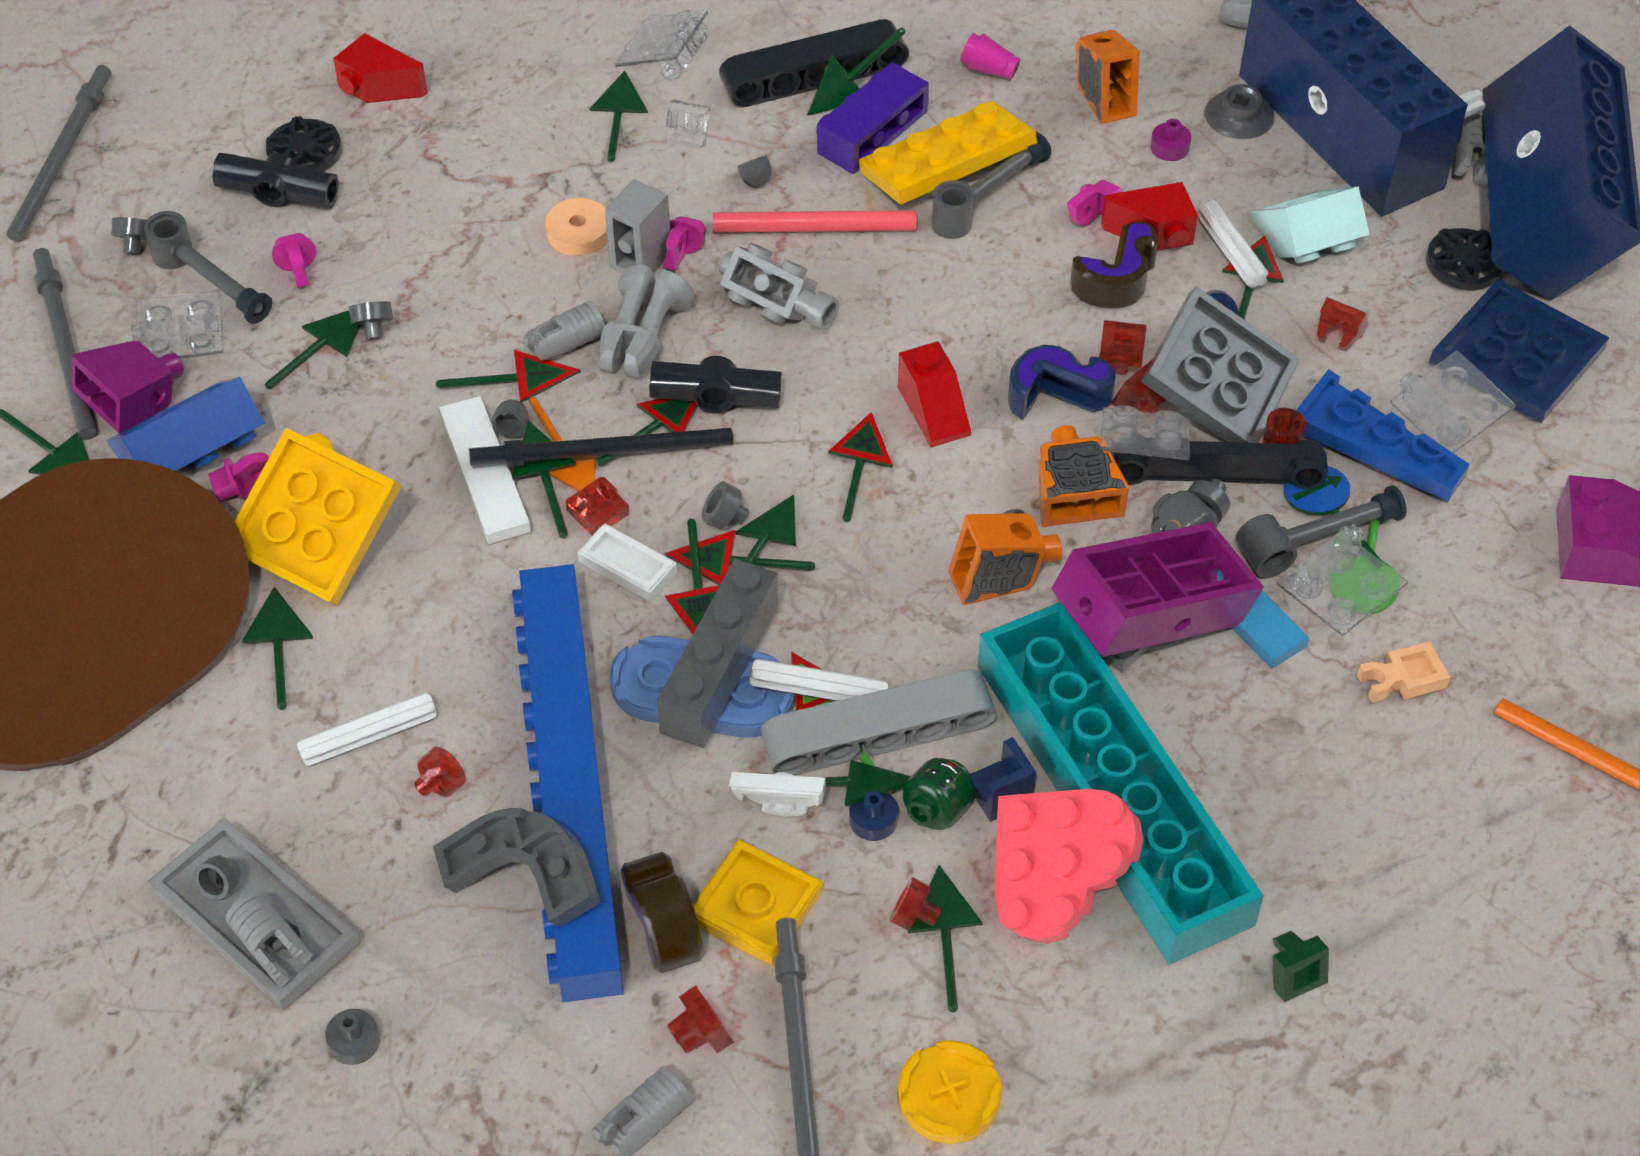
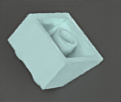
M1359 186L1322 190L1250 212L1251 220L1261 234L1265 235L1268 244L1278 258L1294 257L1295 263L1319 258V250L1331 247L1332 252L1353 248L1356 246L1355 239L1370 235Z

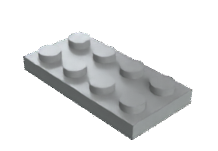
M223 818L147 881L151 891L282 1010L287 1008L360 943L357 933L226 818ZM221 855L225 858H231L237 863L240 870V880L235 889L220 900H213L200 892L195 883L194 873L196 868L207 859ZM251 892H262L313 954V957L303 964L301 961L293 958L286 947L276 953L275 956L287 968L288 973L292 977L281 988L272 980L225 922V916L230 907L238 899Z

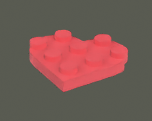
M1096 789L998 796L995 898L1001 924L1021 937L1033 942L1048 944L1069 937L1070 935L1067 932L1078 925L1084 914L1088 916L1091 912L1095 892L1114 887L1118 884L1115 880L1126 873L1132 861L1137 863L1140 858L1143 844L1141 822L1133 814L1129 805L1108 791Z

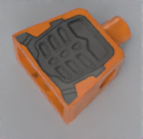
M1107 30L1082 36L1075 47L1077 52V83L1099 122L1104 124L1137 116L1140 51L1116 30Z
M1063 425L1053 430L1051 433L1052 442L1044 443L1040 446L1038 484L1042 527L1124 517L1129 487L1104 439L1098 436L1078 438L1075 427L1070 425Z
M1027 513L967 514L948 572L962 604L969 605L1028 590L1034 585L1041 563L1061 560L1062 544L1056 534L1041 536L1033 517Z

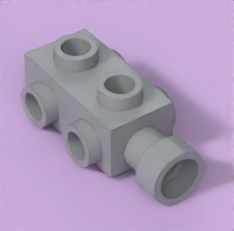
M750 243L748 248L736 246L733 252L729 251L722 258L719 266V273L723 275L720 285L730 289L727 295L729 299L749 307L753 301L764 307L761 313L763 316L781 324L785 323L786 318L802 321L805 316L808 323L825 330L835 319L839 308L838 299L824 292L814 293L818 282L805 276L807 269L789 260H784L783 264H780L771 259L772 251L754 243ZM761 269L763 274H759L755 278V273ZM791 287H793L792 292L789 296V290Z

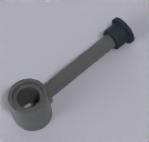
M1036 132L1037 144L1030 145L1027 149L1014 154L972 186L960 181H946L939 184L933 193L931 226L934 232L950 239L961 238L967 235L972 227L975 203L1026 165L1032 166L1038 161L1044 162L1049 159L1052 151L1048 140L1042 134Z
M162 211L147 219L144 231L153 262L158 267L177 269L187 264L236 302V307L244 313L245 320L251 324L261 322L269 314L272 308V298L268 294L258 293L253 288L246 289L193 249L186 220L181 214L174 211Z
M1391 485L1385 488L1384 493L1373 496L1368 503L1290 529L1281 527L1276 518L1271 514L1256 516L1240 527L1236 533L1235 540L1257 575L1261 578H1270L1284 572L1294 563L1297 558V550L1294 546L1374 519L1380 522L1391 518L1396 521L1402 520L1406 517L1407 513L1406 503L1401 491L1396 486Z

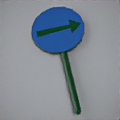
M1328 466L1327 478L1321 486L1314 489H1301L1293 483L1284 484L1283 495L1287 503L1299 512L1308 515H1332L1340 512L1339 509L1348 501L1350 497V483L1343 473L1336 468ZM1355 528L1344 529L1377 569L1383 568V561Z

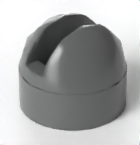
M767 155L737 166L741 178L751 187L765 185L772 174Z
M517 400L503 401L497 406L492 416V426L503 437L517 438L526 429L529 420L528 411L524 404Z
M217 855L207 859L196 868L194 879L196 886L203 895L213 900H220L235 889L240 880V870L237 863L231 858Z

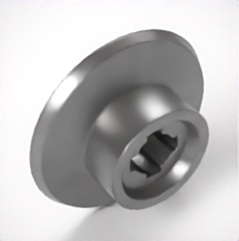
M1246 84L1232 85L1225 91L1218 93L1207 103L1204 110L1205 119L1212 129L1224 136L1235 139L1259 137L1271 129L1275 120L1273 109L1268 101L1262 97L1256 88Z

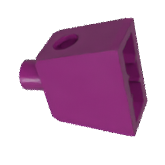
M133 340L73 354L71 390L118 433H122L169 407L172 402L173 379L181 377L184 373L181 359L176 353L171 352L157 357L141 342Z

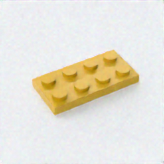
M984 102L959 116L946 118L934 127L914 132L902 141L876 149L872 154L859 159L860 171L865 177L902 205L935 190L943 182L956 181L1021 152L1030 145L1037 144L1036 131L996 102Z

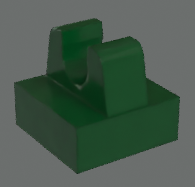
M1288 931L1273 938V944L1280 951L1273 956V989L1284 1002L1328 983L1329 948L1318 935L1303 941L1293 931Z

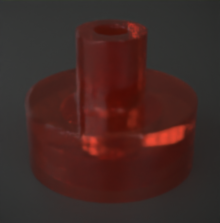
M433 747L417 762L421 777L414 782V785L423 796H428L434 791L442 797H449L466 782V776L460 763L450 752L442 747Z
M912 876L901 892L889 921L907 931L911 928L916 918L933 926L941 912V908L926 901L930 885Z

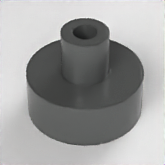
M112 218L111 235L124 238L123 253L140 254L141 240H147L144 231L146 219Z
M367 302L349 307L351 325H364L366 340L383 338L381 323L393 320L391 302Z
M1212 479L1210 482L1205 480L1195 481L1188 490L1193 492L1217 514V521L1220 523L1230 508V500L1225 493L1226 485L1219 479Z
M725 481L718 483L704 503L702 520L718 529H723L731 521L739 525L743 524L747 519L749 510L740 505L742 498L741 490Z
M347 1009L341 1011L329 1021L326 1027L325 1039L333 1058L342 1064H361L369 1060L379 1047L380 1034L374 1018L364 1010Z

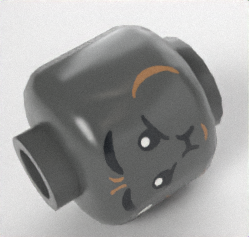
M1189 490L1163 495L1155 503L1152 510L1154 514L1151 521L1152 533L1212 522L1216 528L1218 525L1217 514Z

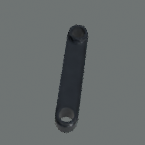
M1124 435L1113 442L1110 451L1127 484H1136L1143 480H1205L1210 482L1212 479H1219L1222 482L1293 483L1301 489H1314L1325 482L1328 473L1327 453L1324 451V447L1321 443L1309 439L1301 440L1294 444L1144 440L1136 435Z

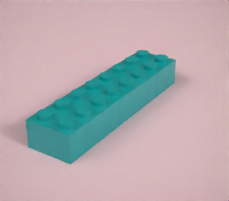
M1058 602L981 633L977 667L982 672V675L1056 790L1096 789L1108 791L1125 801L1133 814L1139 818L1143 834L1140 858L1137 863L1132 861L1126 873L1115 881L1167 963L1171 965L1256 926L1264 895L1101 655L1064 605Z

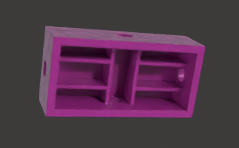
M1212 522L1073 549L1051 589L1101 656L1105 657L1238 626L1247 616L1264 586ZM1218 570L1222 572L1224 580L1218 581Z

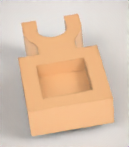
M1430 641L1387 652L1384 664L1379 662L1361 664L1356 675L1360 683L1367 680H1376L1380 683L1370 687L1368 698L1371 704L1383 701L1390 693L1398 690L1403 699L1406 700L1446 689L1451 678Z

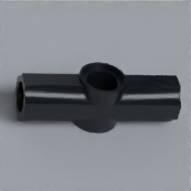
M219 152L214 160L212 174L214 186L252 193L259 202L270 207H280L286 200L333 208L337 201L340 185L337 174L301 168L292 158L281 153H273L265 161Z
M722 356L704 358L700 365L652 361L649 397L695 401L700 409L709 413L725 412L732 407V404L779 408L782 372L736 368V365L730 359Z

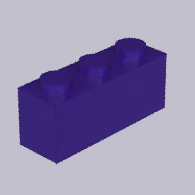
M893 62L890 63L880 73L874 74L858 91L848 95L844 102L835 110L820 119L816 127L817 154L854 175L860 170V158L872 154L880 147L888 146L928 112L929 82Z

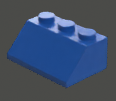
M241 377L222 380L106 441L119 459L145 461L176 471L191 462L194 468H198L219 457L216 449L231 442L233 448L249 442L257 437L254 429L265 424Z

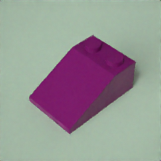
M1569 475L1556 508L1560 579L1640 587V491L1615 479Z

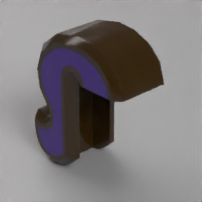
M1133 221L1122 225L1114 265L1100 259L1081 256L1074 257L1070 278L1072 292L1080 300L1099 307L1123 308L1136 303L1145 293L1148 270H1152L1155 267L1159 239L1158 231L1152 225L1143 221Z
M659 852L624 863L620 870L627 898L644 927L653 968L664 973L700 961L704 954V948L695 910L683 879L674 871L671 857L664 852Z

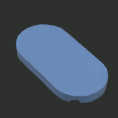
M649 636L638 640V644L629 649L628 646L622 649L614 658L610 668L611 692L617 705L634 718L659 723L657 700L690 640L668 636ZM754 651L712 731L713 733L744 738L762 736L761 726L767 720L793 711L795 693L750 685V669L755 659L780 661L771 655Z

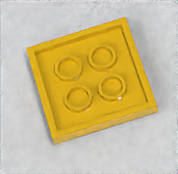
M285 428L234 523L243 539L248 561L337 606L402 486L370 468Z

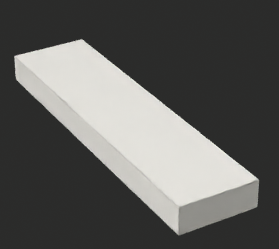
M481 396L439 407L441 420L487 543L491 544L530 533V522L509 468L505 466V463L470 466L469 448L500 446Z

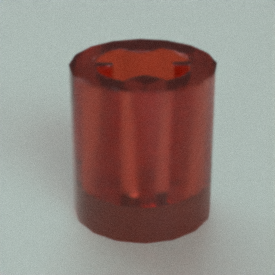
M1286 407L1271 411L1267 416L1262 443L1294 444L1303 440L1306 429L1304 416L1299 411Z

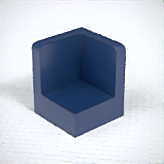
M1013 737L1003 741L1001 761L970 774L974 786V798L990 822L997 819L998 796L1034 793L1036 771Z

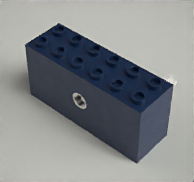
M1252 0L1239 76L1248 85L1256 88L1262 97L1268 101L1272 109L1350 187L1359 186L1361 198L1376 213L1383 217L1445 189L1455 150L1462 136L1464 118L1478 113L1485 108V103L1481 100L1482 93L1479 90L1469 91L1458 96L1356 0Z
M1570 25L1482 89L1483 102L1485 103L1483 110L1484 141L1486 144L1492 262L1501 271H1507L1523 282L1526 288L1536 291L1549 301L1640 243V201L1625 67Z

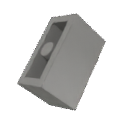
M633 179L605 208L610 268L623 273L626 268L640 264L648 266L654 274L663 264L667 253L665 244L670 233L668 194Z

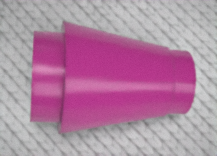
M975 33L970 35L960 58L961 62L967 64V69L1002 78L1005 77L1009 80H1012L1021 60L984 33L981 36Z

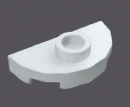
M732 772L728 786L740 801L746 796L750 800L762 804L761 812L791 817L802 816L807 813L808 807L818 806L822 803L826 788V778L794 776L785 772L775 774Z

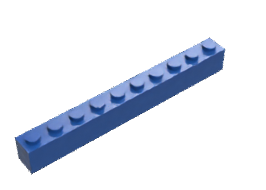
M574 564L519 570L521 589L512 590L515 617H524V626L516 627L518 653L527 654L528 658L527 664H519L522 692H531L532 702L523 703V713L526 731H535V741L526 742L529 770H538L539 782L530 783L533 812L542 811L543 815L564 825L577 838L587 857L601 903L562 927L549 922L545 909L542 910L545 939H555L556 953L546 954L550 985L560 984L562 1002L623 995Z

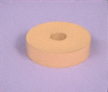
M587 198L567 199L554 205L546 215L545 228L547 240L555 250L563 254L573 256L591 254L601 249L608 242L605 207L597 201Z

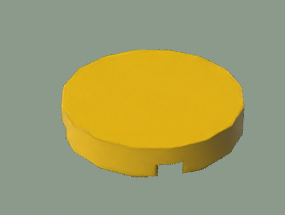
M945 1040L935 1042V1046L928 1047L925 1050L922 1047L910 1056L901 1069L897 1097L902 1116L914 1131L934 1142L957 1144L972 1141L990 1128L999 1114L1003 1086L1000 1075L998 1077L997 1071L993 1068V1062L986 1053L968 1043Z

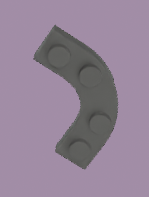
M523 808L497 810L479 817L433 846L443 885L455 893L495 868L510 862L526 863L536 878L548 921L558 927H562L601 903L587 857L579 841L564 825L546 815L527 811Z

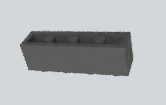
M734 559L657 700L659 730L661 734L704 748L778 608L777 572Z

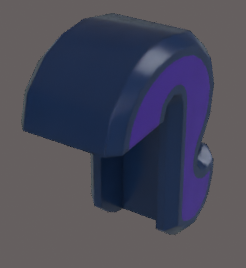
M1043 344L1027 349L1015 360L1010 371L1008 392L1010 409L1013 414L1024 420L1035 404L1040 392H1044L1091 412L1106 409L1112 402L1116 378L1115 370L1109 362L1099 357H1090L1088 364L1082 365L1071 351L1061 346Z

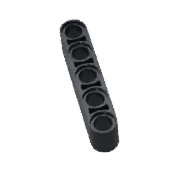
M880 19L734 55L721 64L719 76L732 102L739 107H749L817 90L831 54L849 74L894 34L897 28L892 21ZM901 37L854 80L880 73L892 62L901 67L909 56V49L903 38Z

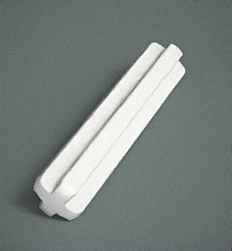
M1211 199L1206 203L1201 202L1198 206V218L1246 285L1253 289L1258 285L1263 286L1267 282V269L1215 200Z
M755 659L753 661L749 676L750 685L754 687L835 701L889 689L888 683L884 680L763 659Z
M423 692L302 738L297 742L298 751L304 764L311 766L434 719L437 716L436 708L431 696Z

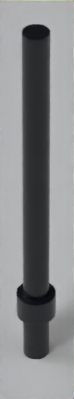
M731 428L528 444H523L522 440L504 441L503 446L469 448L470 466L505 463L506 467L524 466L525 461L726 446L733 444V434Z

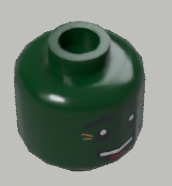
M932 758L926 761L907 780L902 789L903 802L908 815L915 823L929 829L944 830L951 827L974 800V786L971 775L966 767L955 760Z

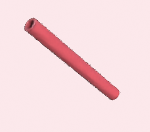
M916 210L713 212V233L916 231Z

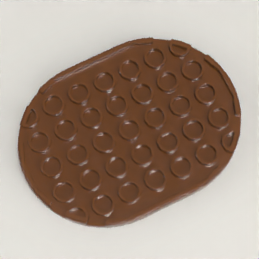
M104 458L71 463L36 476L0 499V770L29 771L30 768L50 766L61 763V766L87 758L105 749L198 682L213 669L231 647L244 613L247 611L249 601L250 576L248 557L243 539L230 514L211 493L198 483L179 472L161 465L132 459Z

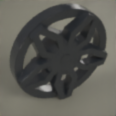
M296 116L290 122L274 130L270 136H267L266 153L268 157L275 151L292 158L301 168L324 172L337 162L341 155L342 145L339 133L333 124L317 119H303L302 116ZM333 140L334 146L330 152L326 145ZM316 162L310 165L300 166L303 163Z
M1444 228L1438 232L1428 246L1426 254L1427 266L1438 280L1448 286L1462 290H1479L1493 285L1503 273L1492 262L1490 233L1484 229L1477 231L1468 228ZM1477 242V243H1479L1480 245L1475 246V245H1473V243ZM1441 245L1443 250L1434 254L1435 249ZM1444 269L1452 270L1455 273H1457L1460 277L1454 276L1445 271ZM1480 270H1482V271H1492V270H1495V271H1493L1491 274H1489V275H1487V276H1485V277L1479 278Z

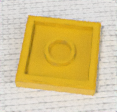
M738 839L693 903L700 929L774 966V959L779 956L776 921L781 918H793L796 920V929L798 930L822 894L824 882Z

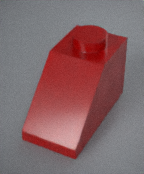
M366 33L333 58L337 76L336 81L339 88L346 94L353 95L366 103L421 98L428 93L423 63Z
M1183 182L1104 195L1101 226L1103 230L1120 237L1122 225L1133 221L1147 222L1158 231L1157 251L1193 245L1198 214Z
M939 341L899 352L897 387L930 447L971 436V428L956 371Z

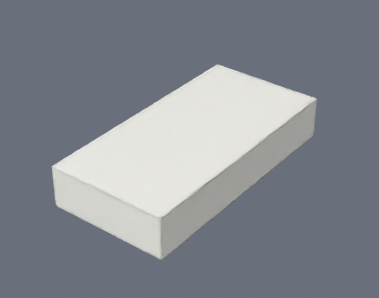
M606 523L577 552L579 563L650 603L678 573L676 562Z

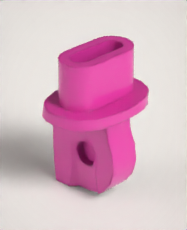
M1100 180L1094 185L1085 184L1081 186L1080 192L1067 202L1071 221L1081 226L1089 225L1098 214L1102 215L1104 195L1123 192L1122 189L1106 180Z
M683 216L670 220V233L665 244L667 253L663 261V268L675 270L686 254H692L701 248L704 243L703 233L705 232V225L701 221Z
M302 233L278 238L272 249L273 262L279 268L293 272L297 288L309 285L305 268L316 257L314 243Z
M262 452L251 453L242 457L235 464L229 457L224 459V467L209 473L212 489L218 501L222 502L235 495L240 499L247 498L269 456Z

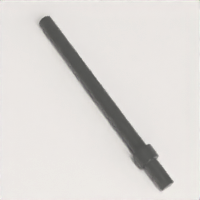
M98 65L89 82L81 86L75 98L77 104L6 233L9 239L15 242L22 241L91 111L98 109L104 97L103 89L111 76V70L107 66Z
M38 248L33 252L37 270L34 276L37 291L44 297L78 435L83 440H89L96 435L90 406L71 390L72 355L76 354L60 294L63 289L59 272L53 267L49 250Z
M781 918L776 921L779 956L774 959L776 981L782 985L798 1156H819L802 981L806 979L805 958L802 954H799L796 920L793 918Z

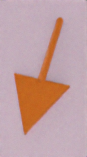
M531 397L529 403L553 442L563 441L537 398ZM595 456L571 458L576 462L575 466L549 471V475L594 500Z

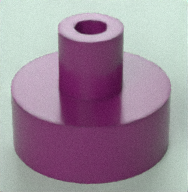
M1169 119L1166 123L1156 126L1152 131L1150 149L1159 159L1165 161L1181 160L1190 151L1191 133L1185 126L1181 125L1179 120Z

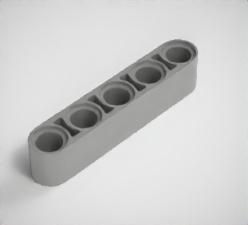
M970 669L781 714L767 720L761 726L760 731L774 774L785 772L795 776L848 763L850 760H860L859 758L862 756L860 750L869 757L974 732L993 723L997 717V712L982 672Z

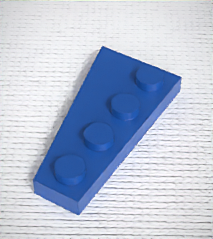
M1330 369L1326 371L1293 413L1289 429L1446 501L1450 500L1464 480L1470 465L1426 434L1416 436L1408 431L1405 426V420L1392 411L1385 415L1369 404L1371 397L1358 388L1352 392L1339 384L1340 376Z

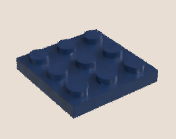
M1497 279L1432 350L1429 362L1542 423L1605 350L1609 337Z

